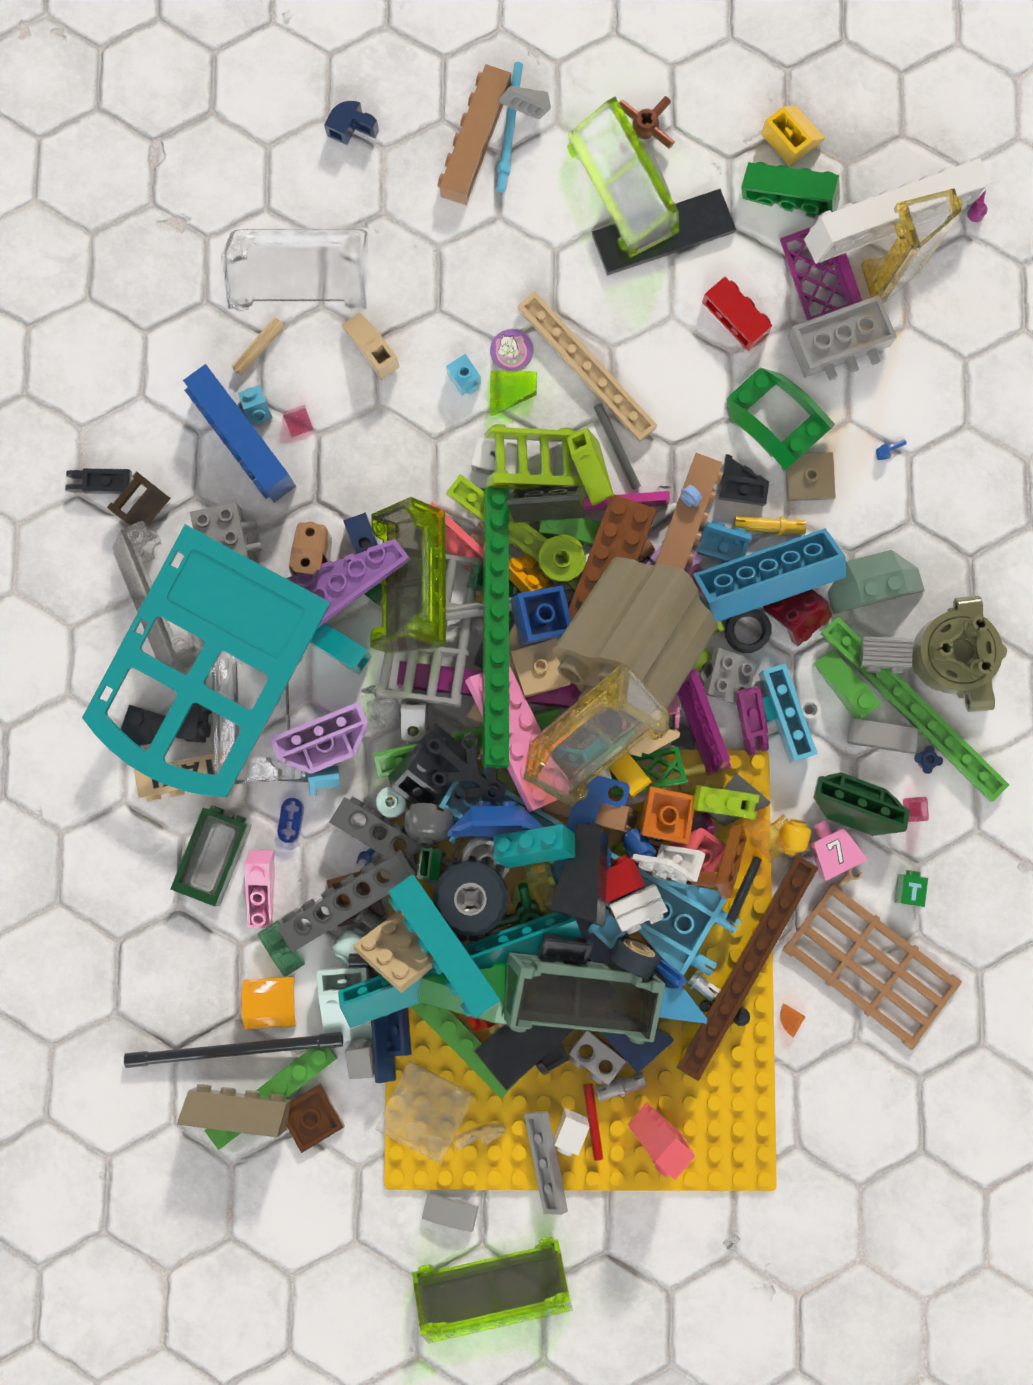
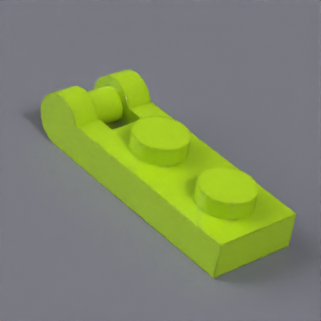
M697 785L692 809L755 819L757 813L755 812L756 803H759L760 795ZM742 800L746 801L745 809H741Z

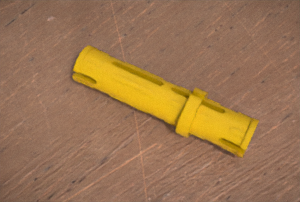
M735 516L734 528H742L751 532L778 533V535L782 536L784 533L802 535L806 533V520L785 519V517L772 519Z

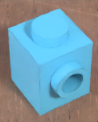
M466 354L446 366L448 376L462 396L466 393L472 394L478 390L481 384V376Z

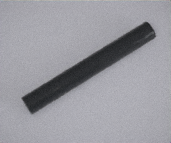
M757 856L753 857L728 912L726 920L730 923H735L761 865L762 859Z

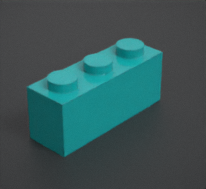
M563 824L494 836V860L506 868L575 858V833Z

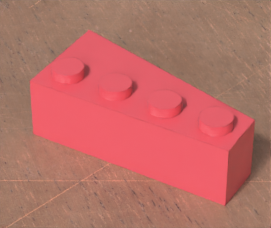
M647 1102L627 1124L653 1159L652 1162L655 1164V1169L665 1178L670 1175L676 1180L694 1159L695 1154L684 1135Z

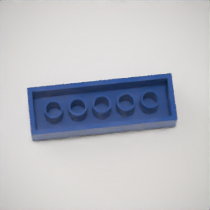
M206 364L183 380L187 386L184 390L265 499L270 497L275 503L296 487L288 472Z

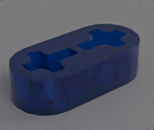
M288 798L282 803L277 830L278 837L282 842L293 843L300 837L304 805L299 799ZM292 802H295V806L299 807V810L294 812L293 819H290L291 812L287 810V806H291ZM290 821L292 822L291 829L295 831V835H291L290 839H287V835L283 834V830L288 829Z

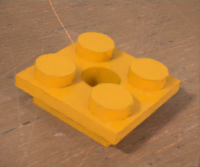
M526 554L509 560V579L522 593L553 587L554 582L545 577L536 565V562Z

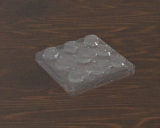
M409 1060L375 1130L441 1164L475 1094Z

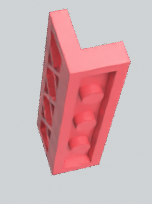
M431 502L428 506V512L418 522V526L450 555L483 559V548L436 504ZM461 564L470 573L471 565ZM482 565V570L479 571V578H478V581H479L482 585H483V565Z

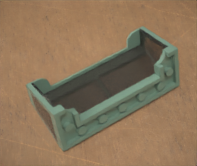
M509 952L506 967L504 1020L511 1030L516 1032H525L526 1029L532 1028V1025L625 1034L630 1038L631 1042L636 1044H644L645 1041L654 1042L665 983L655 974L651 977H641L614 964L588 961L586 965L541 960L536 955Z

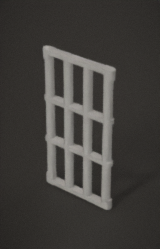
M403 548L409 558L424 559L418 598L404 597L409 561L400 567L398 571L395 595L392 596L391 600L393 606L387 640L384 641L385 653L380 682L377 684L375 695L385 698L461 707L463 697L461 690L466 657H469V651L467 650L472 618L462 620L458 649L444 647L448 621H441L440 615L434 646L420 644L426 607L441 609L442 607L464 605L451 603L457 563L471 565L465 604L475 603L479 571L482 570L483 559ZM434 560L448 562L442 601L427 600ZM402 604L417 606L411 643L396 641ZM395 648L409 650L402 692L388 690ZM419 651L433 653L426 695L412 693ZM442 655L457 656L451 698L436 696Z

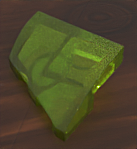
M490 371V416H494L537 395V372Z

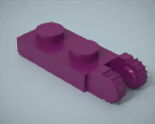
M753 686L734 692L746 753L749 756L755 755L754 737L757 739L759 749L762 752L768 751V728L760 688Z

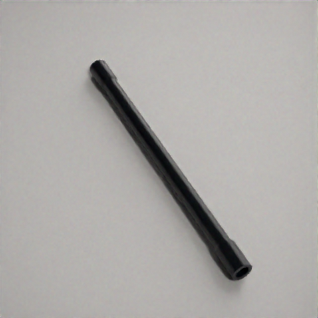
M334 1032L316 1036L155 1052L125 1053L124 1066L125 1068H133L150 1064L312 1048L343 1047L342 1032Z

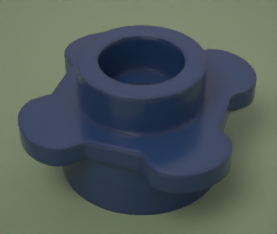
M928 745L924 751L915 754L914 761L922 768L925 774H930L933 768L942 765L943 758L935 753L933 746Z

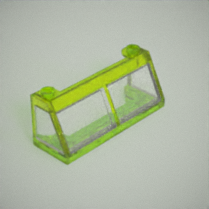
M616 96L607 100L568 134L569 144L567 149L572 158L576 157L577 160L581 161L619 231L620 238L617 241L622 252L627 251L631 258L679 233V211Z

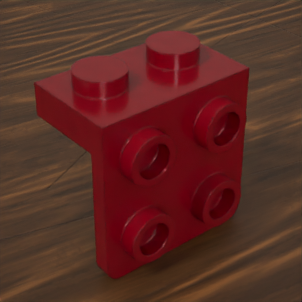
M813 589L763 606L767 614L787 629L791 641L796 646L809 640L812 634L821 626L827 624L832 617L828 601Z

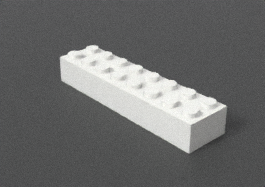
M981 158L974 161L968 159L955 168L946 167L938 172V174L933 176L927 174L914 183L911 181L905 182L895 190L889 188L873 198L872 196H867L854 205L851 203L845 204L835 212H831V210L826 211L818 217L819 220L810 228V232L804 241L817 264L967 208L993 182Z

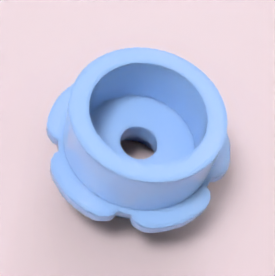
M692 485L681 489L683 495L680 498L682 502L688 507L692 505L697 507L702 499L701 493Z

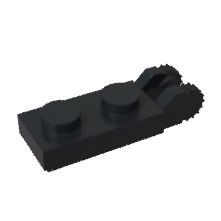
M91 468L67 470L66 477L82 479V484L65 485V490L73 493L84 492L85 494H121L132 481V471L130 469Z

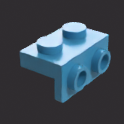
M718 521L707 522L703 529L697 553L729 562L746 556L752 535L747 534L748 531L742 528H734V530L727 528L725 524Z

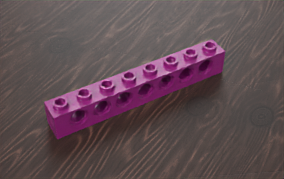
M407 661L399 662L397 686L399 688H403ZM417 663L413 684L414 690L427 691L431 664ZM441 666L437 687L438 693L451 694L455 667ZM464 670L462 696L473 697L465 680L483 671ZM573 683L525 698L528 704L558 706L560 708L586 711V708L578 699L581 691Z

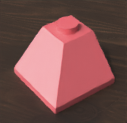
M703 828L690 833L689 845L672 841L669 846L700 850L706 855L700 870L704 872H716L726 848L725 843Z

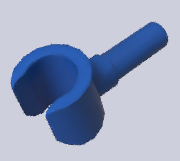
M904 439L890 445H881L876 449L877 460L891 458L890 451L906 445V440Z
M370 848L367 851L360 852L356 864L362 859L367 861L365 866L371 863L375 850Z

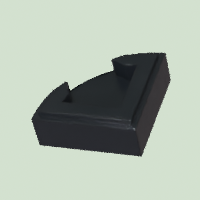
M679 723V728L675 729L680 732V736L673 740L670 745L694 751L695 741L693 735L685 725Z

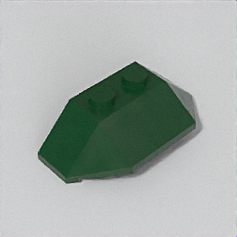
M842 772L817 778L813 798L828 820L871 836L899 833L907 830L910 810L903 806L887 789Z

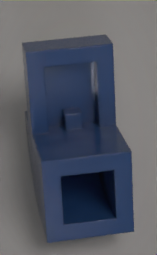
M344 101L336 105L331 110L324 124L327 137L345 145H348L355 130L372 138H376L379 132L377 119L369 113L365 112L363 114L361 103L357 101Z

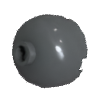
M412 804L410 810L408 808L405 809L404 827L407 835L413 841L417 842L421 847L429 848L432 845L441 843L448 837V830L453 826L454 816L445 807L444 812L437 810V805Z

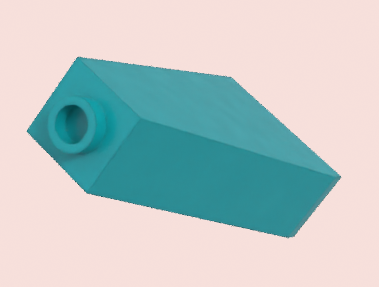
M326 623L317 628L310 644L357 675H360L372 657L366 648Z

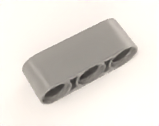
M850 719L847 743L896 752L916 753L919 729L868 720Z

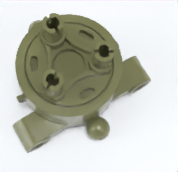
M980 596L955 598L953 608H948L946 613L928 622L916 635L912 647L913 670L931 689L949 694H957L959 699L965 698V706L968 712L994 710L995 696L992 678L996 675L1002 660L1006 657L1007 648L1002 644L1001 637L994 625L983 616V602Z

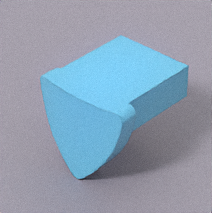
M338 765L330 766L313 774L308 773L310 796H317L316 789L340 787Z
M606 908L604 926L590 924L587 931L590 934L594 933L612 949L617 939L621 936L623 937L627 931H620L616 920L610 915L611 911Z

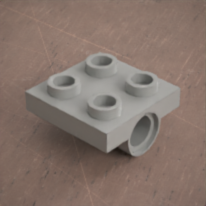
M714 648L711 660L703 665L700 674L701 679L706 681L704 686L705 694L737 705L734 692L751 687L757 661L722 648Z

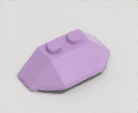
M356 702L269 739L279 761L313 774L355 757L366 732L368 722L360 702Z

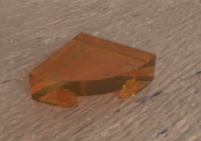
M783 1003L780 1010L781 1024L784 1030L794 1038L806 1016Z

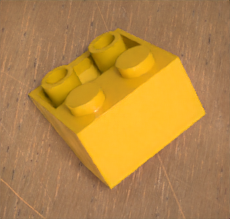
M796 105L780 108L765 120L761 132L764 139L789 167L825 140V137Z

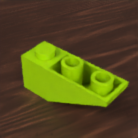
M587 427L567 437L572 459L591 504L594 506L614 496L601 446L597 438Z

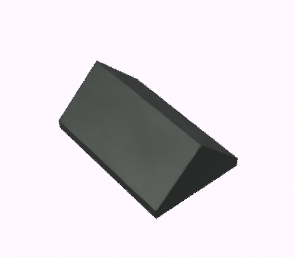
M584 485L516 489L507 499L513 522L584 518L585 487Z

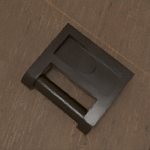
M136 471L132 476V481L114 503L111 502L106 508L138 533L142 534L171 498ZM143 485L147 489L126 514L121 508L139 486Z

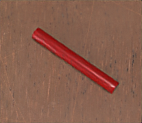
M589 1083L584 1084L583 1088L590 1126L594 1161H599L604 1158L593 1084Z

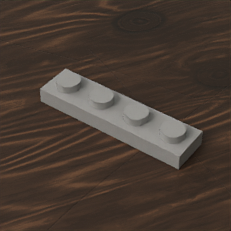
M548 1111L528 1112L524 1114L543 1213L562 1215L568 1212L549 1113Z

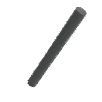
M602 403L594 406V410L632 489H637L641 484Z

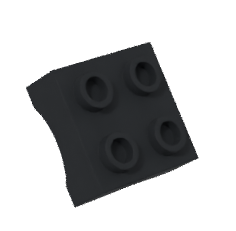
M194 703L176 738L185 739L187 742L206 743V739L211 734V724L208 723L209 714H212L213 711L198 703Z

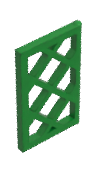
M678 746L656 750L650 754L642 753L641 757L630 755L636 763L645 759L653 760L647 768L639 766L646 775L658 781L649 784L640 792L648 791L649 787L663 788L688 783ZM675 754L676 757L672 764L662 759L663 756ZM657 763L668 768L662 776L651 771ZM610 771L611 778L613 780H617L613 773ZM672 771L679 773L681 776L679 779H666ZM613 786L614 797L624 795L623 789L619 790L618 786Z

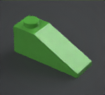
M585 517L541 521L539 533L546 539L565 534L577 539L581 545L592 546L601 522Z
M833 650L813 663L854 719H862L881 705L867 684Z

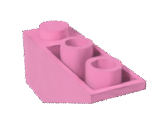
M250 850L244 863L248 927L272 928L275 880L274 850Z

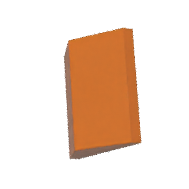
M649 787L641 811V835L689 845L694 809H692L694 796Z

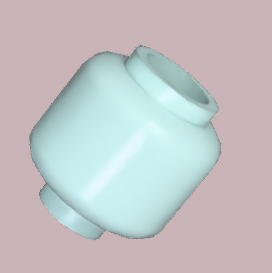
M386 787L378 793L376 806L383 816L398 818L409 807V801L393 788Z
M356 927L352 930H342L333 944L334 956L341 962L349 965V953H357L353 945L366 934Z

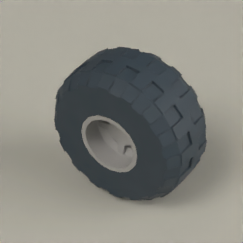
M463 861L451 866L441 875L435 886L433 901L435 907L453 932L463 936H478L489 932L500 923L507 909L508 891L503 878L494 868L479 861Z

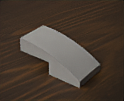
M434 1193L427 1194L422 1219L450 1228L473 1232L479 1206L459 1199L451 1200Z

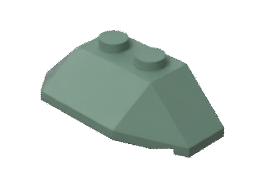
M888 550L846 561L847 577L834 581L827 593L833 614L919 593L925 591L919 569L893 550Z

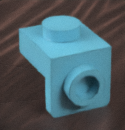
M260 385L247 388L238 393L243 410L252 426L273 418Z

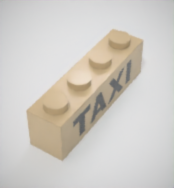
M230 751L168 763L184 769L216 775ZM134 769L138 798H146L147 802L161 800V795L170 794V797L185 795L184 791L162 784Z

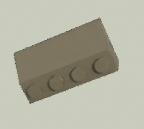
M197 1084L196 1088L188 1090L177 1125L279 1137L287 1130L291 1100L284 1099L285 1095L271 1093L269 1097L260 1096L259 1091L246 1090L245 1094L236 1093L235 1088L222 1087L221 1091L211 1090V1085Z

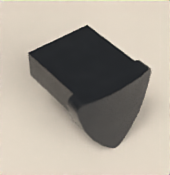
M560 1042L536 1064L541 1074L547 1075L550 1070L569 1061L570 1058L562 1043Z

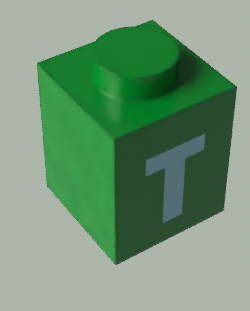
M906 870V874H898L894 902L925 907L928 878L921 877V872Z

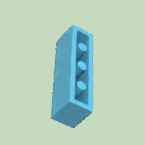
M786 663L763 670L758 675L766 697L770 696L777 716V719L774 721L789 763L817 755L816 747Z

